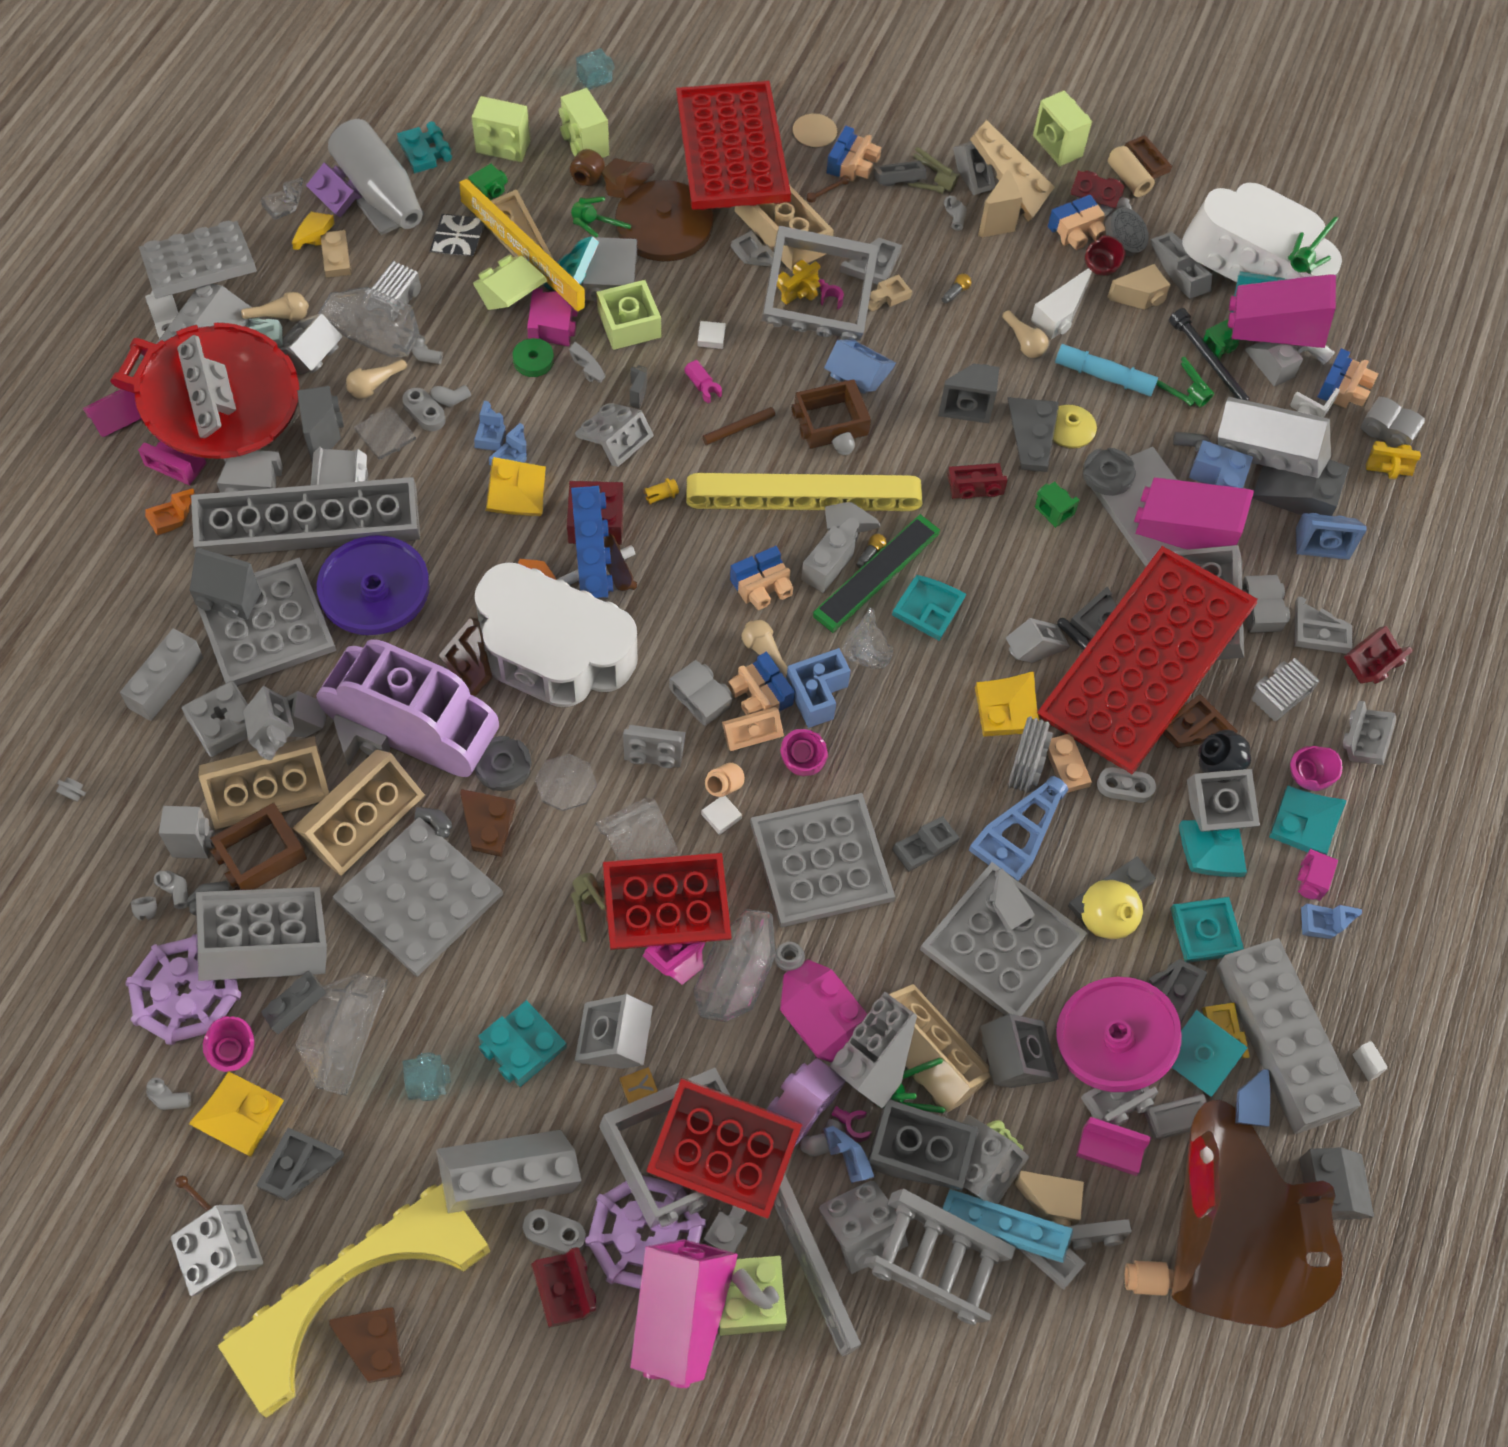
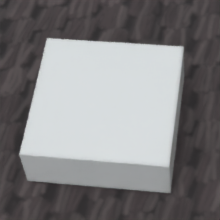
M700 321L698 346L723 349L726 323Z
M726 796L719 797L701 810V815L719 835L742 819V814Z
M1371 1041L1363 1044L1352 1054L1368 1082L1380 1076L1387 1069V1065Z

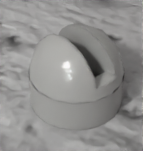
M849 432L837 436L832 441L835 450L841 455L850 454L855 446L852 434Z
M146 896L131 901L132 912L138 920H144V916H146L147 920H150L156 915L157 903L155 897Z

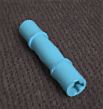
M1065 344L1061 345L1055 360L1056 364L1079 371L1078 373L1083 371L1102 380L1125 386L1124 389H1130L1150 397L1158 380V377L1136 370L1134 367L1130 369L1113 361L1090 355L1089 351L1085 352Z

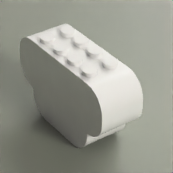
M1257 183L1242 184L1236 192L1224 188L1212 190L1199 208L1182 239L1183 247L1192 259L1235 282L1238 280L1240 271L1280 277L1286 280L1328 274L1336 275L1342 263L1339 250L1324 237L1315 248V262L1326 256H1331V260L1315 268L1311 274L1295 271L1291 266L1288 256L1293 251L1299 233H1304L1300 248L1310 246L1326 226L1322 219L1313 211Z
M517 563L496 565L488 570L475 590L478 620L483 634L485 651H487L491 673L497 680L553 706L570 707L582 702L588 696L591 689L598 692L614 691L625 685L631 677L638 661L637 627L633 618L614 603L599 600L587 591H579L570 587L563 580H554L545 576L538 569H530Z

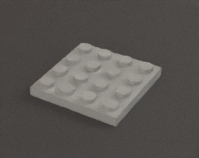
M224 221L218 226L211 228L201 227L189 234H175L170 236L169 239L149 241L139 247L155 299L257 271L237 221Z
M300 557L254 573L261 594L247 620L239 617L230 618L222 612L213 609L208 611L198 607L225 683L234 681L236 686L336 651Z
M862 793L751 817V827L780 928L885 904L895 900V894Z
M418 817L332 897L345 912L418 977L503 895V891L443 837L437 836L435 830L422 818Z
M991 862L925 940L920 950L1002 1014L1023 1016L1083 941L1087 932L1009 874L1008 876L1018 887L1035 916L1016 928L1007 931L992 905L993 902H989L990 894L993 893L996 877H994L995 872L1001 869Z

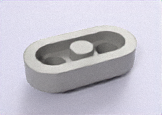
M411 388L404 393L402 398L404 409L424 430L437 431L445 425L444 410L425 390Z
M1109 767L1101 772L1097 780V787L1100 793L1106 797L1144 803L1152 798L1156 790V783L1147 773L1135 771L1132 775L1124 769ZM1111 782L1115 785V787H1109L1107 783ZM1135 787L1141 788L1143 792L1136 791Z
M543 1209L531 1211L524 1219V1234L533 1244L565 1254L574 1247H579L581 1251L585 1245V1230L575 1220ZM541 1220L545 1223L542 1230H535L533 1228L536 1221ZM567 1231L575 1233V1238L572 1241L564 1240L563 1235Z

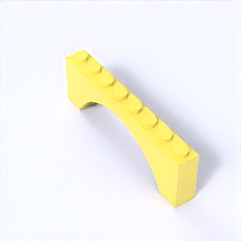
M435 1184L427 1188L420 1195V1200L411 1206L410 1204L402 1206L393 1214L394 1218L384 1226L378 1224L370 1229L365 1235L366 1239L356 1246L351 1244L345 1247L338 1254L339 1258L328 1266L327 1264L319 1266L310 1274L308 1281L301 1286L296 1284L288 1288L281 1295L282 1299L272 1307L270 1305L262 1307L252 1316L254 1320L244 1327L237 1326L225 1334L223 1337L224 1341L218 1347L263 1416L267 1418L295 1397V1367L303 1337L322 1305L346 1282L373 1267L407 1259L437 1261L451 1265L464 1272L490 1252L488 1244L465 1211L448 1214L442 1184L439 1186Z

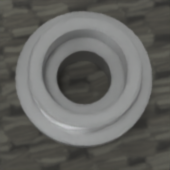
M67 777L65 782L61 780L57 782L59 786L56 792L78 802L81 796L84 797L86 792L81 790L83 784Z
M794 942L781 944L775 952V962L784 971L795 970L802 966L805 961L803 949ZM787 956L795 957L793 960H786L785 958Z

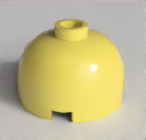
M1116 880L1098 881L1089 887L1083 896L1082 903H1085L1082 920L1087 929L1095 936L1111 940L1124 938L1133 933L1141 922L1143 915L1142 901L1137 891L1126 883Z

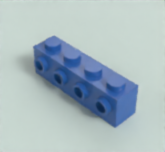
M599 486L571 488L580 591H587L597 599L608 598V592L613 591L612 575L606 574V564H611L610 547L604 548L603 538L609 536L608 521L602 520L601 509H606L605 492L600 493Z

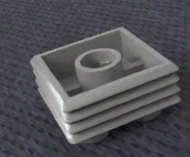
M229 681L182 706L188 722L210 757L248 738L243 710L248 704L234 681Z
M1031 716L1027 718L1007 784L1009 788L1013 786L1014 789L1019 788L1020 791L1024 790L1027 793L1030 791L1031 785H1038L1053 735L1052 732L1048 731L1050 725L1048 721L1043 722L1042 719L1038 721L1037 718L1032 719Z

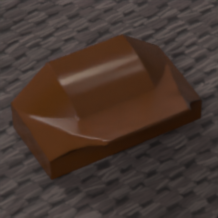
M614 158L604 167L601 174L606 182L608 196L627 199L655 173L653 164L630 162Z

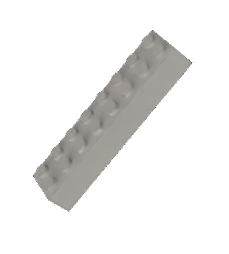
M413 477L191 495L195 550L201 548L222 555H237L342 546L354 539L375 535L393 537L402 541L420 539L417 488Z

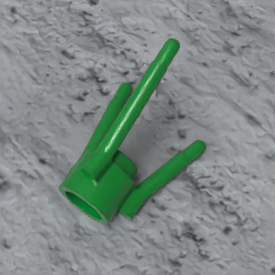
M603 196L587 199L580 197L579 201L571 209V215L574 219L573 224L579 225L593 237H598V234L587 224L594 220L631 229L630 224L597 214L596 209L591 204L605 201Z
M1334 217L1310 246L1300 248L1304 233H1299L1293 251L1288 256L1291 266L1295 271L1311 274L1315 268L1331 260V256H1326L1315 262V248L1338 221V217Z
M1183 356L1181 358V366L1194 382L1187 390L1189 396L1160 380H1157L1156 385L1184 400L1190 407L1194 404L1198 407H1203L1214 396V392L1201 379L1186 357Z
M937 1058L904 1071L902 1079L941 1064L943 1060L942 1058ZM902 1084L899 1085L890 1100L927 1112H945V1108L940 1106L904 1102V1100L915 1099L916 1094L906 1093Z

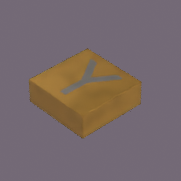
M649 1067L620 1077V1083L628 1104L658 1092Z

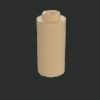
M1122 146L1116 147L1111 151L1108 159L1109 165L1135 197L1147 194L1153 188L1155 180L1129 148Z

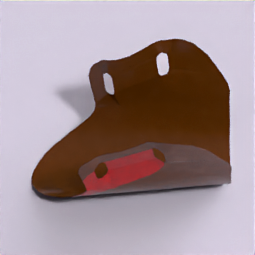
M1211 1100L1199 1108L1191 1126L1171 1297L1180 1305L1205 1315L1242 1324L1276 1329L1283 1328L1319 1310L1334 1296L1341 1284L1343 1255L1333 1225L1332 1206L1336 1197L1334 1187L1325 1181L1295 1185L1286 1183L1281 1178L1252 1125L1235 1123L1236 1108L1222 1100ZM1321 1196V1199L1315 1203L1298 1204L1299 1200L1304 1197ZM1315 1252L1327 1253L1330 1257L1329 1265L1311 1266L1307 1262V1254Z

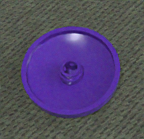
M379 535L357 538L337 548L323 563L317 579V595L326 616L343 630L360 635H380L405 626L422 610L430 589L427 567L421 555L402 540Z

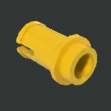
M666 478L663 483L643 489L644 494H647L645 498L649 505L668 497L673 499L675 495L679 494L675 479L669 480V478Z

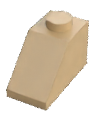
M1152 264L1113 280L1108 298L1110 301L1147 309L1152 306H1158L1165 301L1170 284L1155 264Z
M1026 1171L1019 1172L1015 1179V1186L1040 1218L1067 1227L1077 1225L1081 1220L1084 1182Z

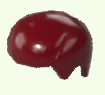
M1105 235L1089 245L1084 260L1087 267L1095 275L1109 276L1119 269L1124 261L1126 252L1123 244L1118 239Z

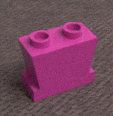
M536 288L532 291L527 326L528 339L538 338L547 343L570 347V339L575 337L576 321H573V317H578V312L557 292H543L542 288Z

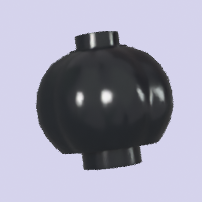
M1227 729L1208 735L1198 749L1200 770L1203 773L1247 769L1251 763L1249 742L1243 736ZM1220 780L1217 782L1226 783L1230 782L1231 780Z

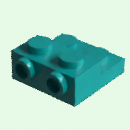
M527 1000L506 1018L501 1016L478 1035L481 1044L478 1048L489 1061L494 1058L501 1066L498 1070L506 1081L511 1083L514 1080L519 1087L523 1086L567 1048V1043Z

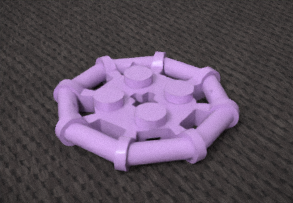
M193 934L190 938L151 946L152 950L132 977L127 978L125 984L129 988L133 1014L131 1021L134 1026L145 1028L165 1040V1043L168 1045H174L177 1041L206 1034L210 1025L215 1020L225 1017L233 1004L240 1000L242 994L238 990L237 979H224V989H217L215 985L216 980L198 981L197 934ZM188 951V958L177 957L169 962L166 957ZM159 961L163 966L153 981L146 980V977ZM189 983L188 987L191 992L177 996L179 992L178 987ZM142 991H150L153 1005L147 1008L144 1007ZM216 999L221 1000L215 1008V1010L212 1012V1014L208 1017L206 1012L214 1003V1001ZM160 1013L171 1019L167 1027L153 1018ZM193 1017L194 1019L199 1018L201 1023L180 1028L181 1022H185V1019Z
M642 1175L650 1191L667 1194L664 1202L655 1201L658 1209L688 1196L682 1185ZM627 1181L607 1193L599 1194L596 1198L597 1206L589 1235L585 1238V1244L591 1248L607 1276L606 1281L611 1285L618 1283L640 1289L642 1275L626 1272L625 1269L628 1264L643 1268L645 1246L677 1241L679 1233L689 1232L687 1240L700 1243L703 1228L706 1227V1221L700 1217L698 1212L690 1214L687 1211L683 1213L687 1221L681 1223L675 1221L666 1227H661L660 1224L651 1228V1231L655 1232L654 1237L650 1236L647 1238V1241H642L641 1235L636 1232L639 1228H643L644 1225H648L637 1201L629 1202L622 1209L615 1204L618 1200L632 1193ZM609 1212L616 1216L612 1234H602ZM613 1243L619 1251L622 1259L616 1265L607 1252L605 1245Z

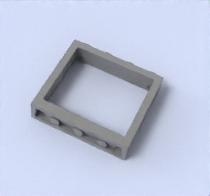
M779 226L761 321L774 324L773 327L790 326L792 330L798 332H806V330L815 331L817 335L823 337L836 335L841 336L842 340H860L864 333L879 245ZM784 245L867 262L856 324L773 308Z
M716 1068L688 1079L730 1095ZM679 1083L604 1114L599 1126L650 1228L659 1224L661 1227H666L677 1221L678 1215L687 1211L690 1214L697 1213L707 1206V1202L715 1199L700 1192H695L658 1209L619 1132L668 1111Z

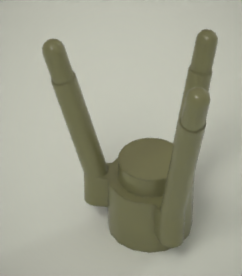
M916 147L915 151L920 155L915 153L913 157L937 172L934 182L938 183V185L920 182L908 183V185L933 190L941 194L945 190L952 192L958 181L959 174L944 166L921 148Z
M584 873L574 879L572 883L575 892L571 894V897L575 904L582 942H587V934L581 902L584 901L585 904L596 902L601 910L606 909L604 889L600 883L598 884L592 873Z

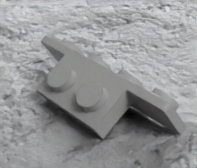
M192 335L179 345L177 349L199 437L207 438L221 427L218 412L230 415L236 410L225 365L204 358L199 337Z

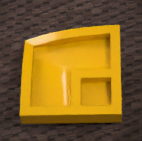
M493 457L485 511L523 516H541L543 513L546 467Z
M1034 672L999 680L976 682L975 691L983 737L1023 734L1028 717L1031 716L1032 719L1037 718L1039 721Z
M228 1071L214 1094L189 1124L251 1157L284 1100Z

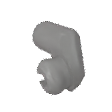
M413 335L411 337L410 350L417 360L441 364L443 357L441 351L428 349L426 344H424L425 338L422 335Z
M152 1078L148 1081L147 1096L159 1109L171 1110L191 1107L190 1092L172 1093L161 1078Z

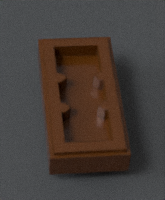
M1146 135L1125 143V146L1129 148L1153 179L1171 172L1172 165Z

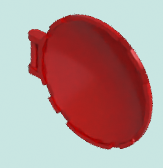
M214 323V326L199 328L197 325L186 327L176 331V335L165 342L161 340L157 344L140 338H133L129 345L130 351L118 372L113 374L110 380L111 384L115 387L135 394L136 407L140 418L158 440L181 453L208 459L238 457L268 445L290 424L299 402L297 393L299 381L296 369L289 356L285 355L278 348L277 343L268 336L254 329L230 323ZM192 335L199 337L204 358L225 365L236 410L230 415L218 412L221 427L207 438L199 437L177 349L179 345ZM143 355L144 358L133 377L129 376L139 356Z

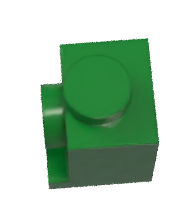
M492 163L468 176V180L490 201L504 193V185L508 183L505 173L502 170H498Z
M1229 319L1207 329L1203 338L1219 360L1222 354L1233 352L1238 347V342L1240 341L1239 339H1232V328H1228Z
M1054 481L1050 485L1048 483L1044 484L1038 490L1034 507L1056 528L1075 515L1080 499L1077 497L1072 499L1069 493Z

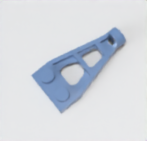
M1050 776L1042 786L989 823L970 845L969 851L986 864L990 865L993 862L998 867L1003 868L1006 873L1019 882L1034 862L1057 805L1068 792L1067 785L1058 777ZM1032 804H1036L1045 810V814L1038 825L1022 815ZM1013 824H1019L1030 833L1029 840L1022 849H1019L1002 836V832Z

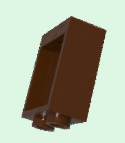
M855 379L795 393V402L791 405L794 419L799 420L801 437L803 440H807L810 449L833 444V439L843 433H851L853 439L869 435L871 418ZM845 402L852 421L819 429L813 428L807 413L808 410Z
M274 802L210 838L215 847L210 852L219 866L222 864L226 865L229 871L224 873L233 889L239 886L240 890H255L307 860L303 847ZM271 824L287 849L241 874L226 849Z

